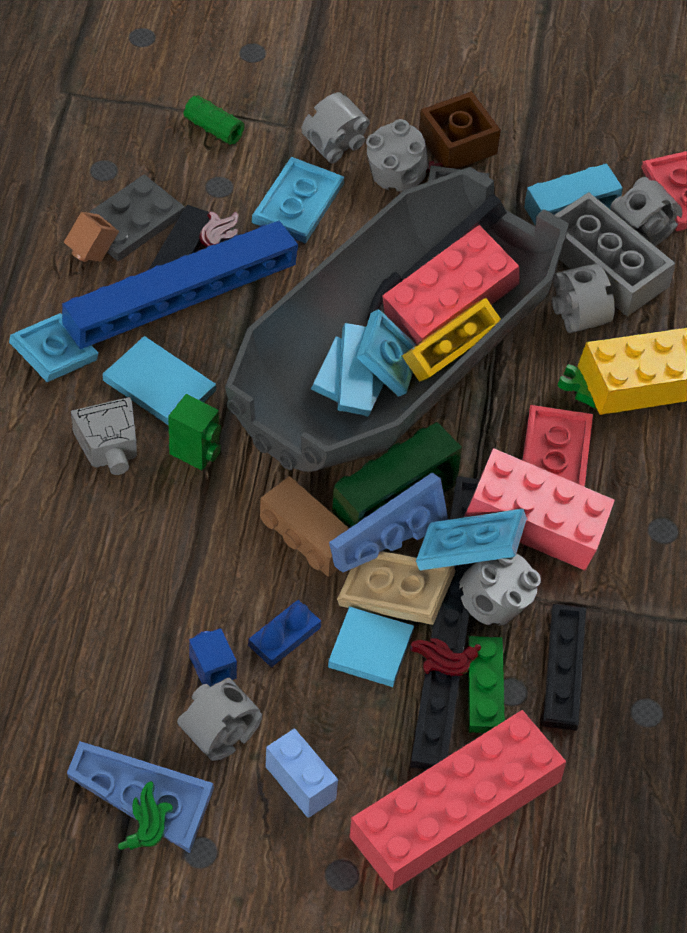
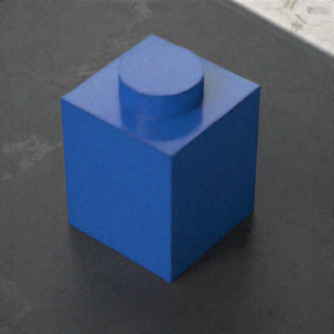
M221 628L214 631H203L194 638L189 639V658L202 685L208 684L211 687L226 678L237 679V661Z

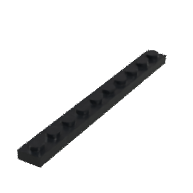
M457 476L450 519L463 518L465 516L479 479ZM474 563L454 566L455 574L432 628L431 638L445 642L454 653H462L464 651L469 612L461 600L464 593L463 587L459 589L460 580L464 572ZM435 670L430 671L429 674L425 673L411 768L427 770L448 757L460 676H450Z

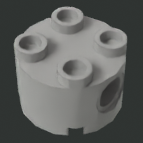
M336 92L320 101L314 107L317 113L313 117L308 114L301 127L302 134L332 164L342 157L344 151L349 148L355 151L364 144L366 139L363 135L370 124V120L345 94Z
M398 119L393 123L380 127L368 136L366 144L370 171L374 181L380 187L387 190L390 187L396 188V191H404L417 186L424 180L429 165L427 149L422 133L414 126L409 125L406 120Z
M648 177L638 179L632 189L624 196L616 198L610 206V209L654 246L664 241L676 229L678 223L675 219L677 216L681 218L683 213L681 206L663 186L655 180H649Z
M599 264L586 265L554 274L553 282L556 288V296L552 297V306L556 315H562L568 333L601 326L613 320L615 313L613 294L607 295L605 287L611 285L604 269Z
M517 553L515 557L475 562L464 572L460 580L459 589L463 587L464 593L461 600L471 616L481 623L487 625L500 623L498 626L505 625L534 601L541 578L539 573L532 569L528 562Z
M226 678L211 687L208 684L200 686L192 695L194 702L178 718L177 724L203 753L214 761L221 760L234 753L236 749L233 745L238 740L245 744L259 727L262 714L260 713L261 710L231 678Z

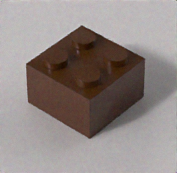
M472 91L421 109L419 131L422 133L425 144L438 162L442 163L443 167L458 169L498 154L501 129Z

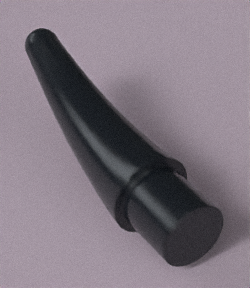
M393 272L387 279H384L378 287L369 308L368 320L370 314L378 310L383 303L382 295L403 281L397 272Z

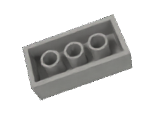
M586 193L555 214V216L569 223L559 260L570 269L599 264L604 269L611 285L605 287L607 295L613 294L614 306L627 317L670 287L675 262L591 193Z

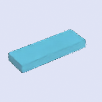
M345 323L342 328L337 410L369 416L372 406L373 372L357 358L366 327Z

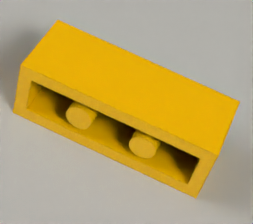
M484 298L407 351L402 357L420 382L431 377L473 347L501 318L488 299Z

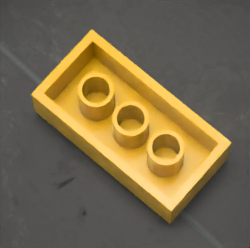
M687 328L586 342L577 367L584 376L588 391L591 392L599 414L686 402Z

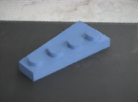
M430 473L330 541L329 545L334 566L342 573L377 558L382 550L389 549L394 551L401 548L402 542L414 537L416 540L425 537L431 522L448 520L441 478L434 473Z
M79 741L67 771L68 778L135 820L136 818L132 810L133 800L135 797L138 798L139 805L141 806L140 796L142 789L148 782L152 781L155 785L153 793L156 804L159 805L160 803L167 802L173 806V811L168 812L165 818L163 837L188 853L191 852L214 790V784L81 741Z

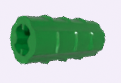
M199 95L191 97L183 111L184 117L193 122L195 126L198 125L206 132L213 134L217 139H221L229 145L239 141L245 128V124L234 117L233 114L227 113L222 107L215 106L211 101H207Z

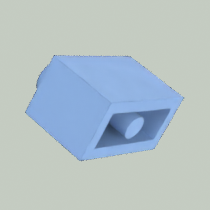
M295 728L266 747L267 770L307 818L336 800L338 779Z

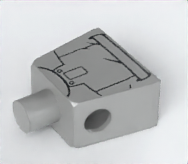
M131 397L72 410L73 433L91 465L94 467L108 465L113 475L125 473L129 469L127 460L134 459L137 456Z

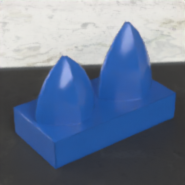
M297 600L248 639V646L272 668L321 628V620L309 610L307 605Z

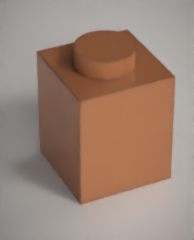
M81 212L64 243L73 250L72 255L83 262H88V260L101 262L119 231L100 215Z

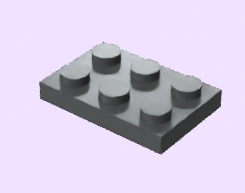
M144 174L88 213L100 215L119 231L107 253L115 260L120 261L177 221L185 207Z

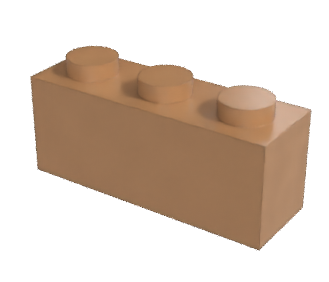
M290 476L261 497L260 517L268 528H274L283 536L284 541L290 548L301 552L311 567L316 570L320 569L327 577L338 570L334 566L329 542L349 529L342 521Z

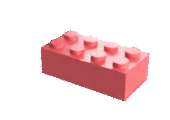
M478 225L382 295L384 314L417 345L476 302L487 298L492 305L519 285V265Z
M493 448L464 517L524 509L527 520L520 543L582 570H586L597 551L615 500Z

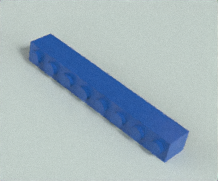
M280 220L268 225H262L258 229L242 235H236L229 240L216 245H210L203 250L190 255H184L164 265L155 266L151 270L138 275L129 276L117 283L100 287L91 293L74 297L62 303V324L78 348L83 349L296 265L298 244Z

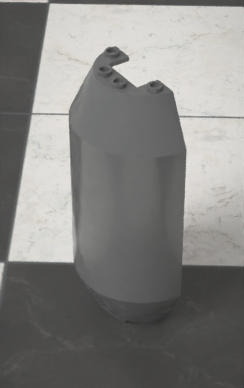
M468 167L402 191L247 329L225 385L228 409L236 415L242 426L253 438L255 447L262 453L268 452L288 470L294 468L300 471L312 472L388 450L545 299L552 284L569 223L543 209L536 216V226H533L506 210L507 214L487 231L519 265V285L492 304L501 320L473 347L431 377L419 382L413 373L406 394L398 397L389 387L383 384L368 417L338 411V402L311 390L335 337L337 336L342 339V328L345 323L366 327L372 299L382 281L387 279L393 272H397L402 278L405 272L494 194V180ZM382 303L379 310L384 313V306Z

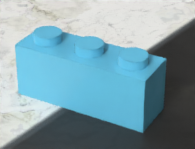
M606 163L527 187L524 208L536 226V216L543 209L555 215L588 192L610 209L612 202L622 196L623 187Z

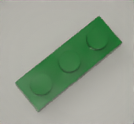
M469 636L468 647H474L476 644L481 645V650L477 652L478 657L470 664L468 670L469 733H486L505 721L503 637Z

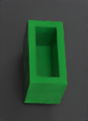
M185 394L168 415L169 454L202 471L209 461L213 462L216 460L221 451V444H219V434L221 431L219 410Z

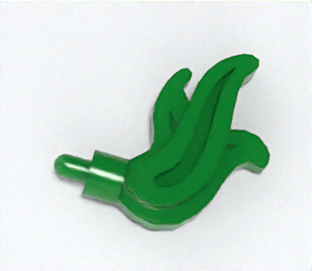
M152 781L148 782L142 789L140 796L141 806L139 805L138 798L135 797L133 800V814L140 827L136 833L126 836V841L118 844L120 850L128 847L130 850L141 846L153 847L164 836L165 818L168 812L173 811V806L167 802L160 803L159 805L156 804L153 793L155 785Z

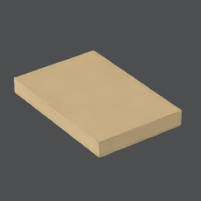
M380 551L377 558L350 569L337 600L341 607L349 608L350 606L371 613L433 625L455 574L454 566L419 571L416 557Z

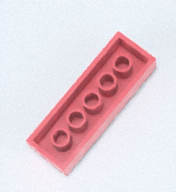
M521 710L351 817L350 838L390 890L393 891L561 782L566 760L527 714Z

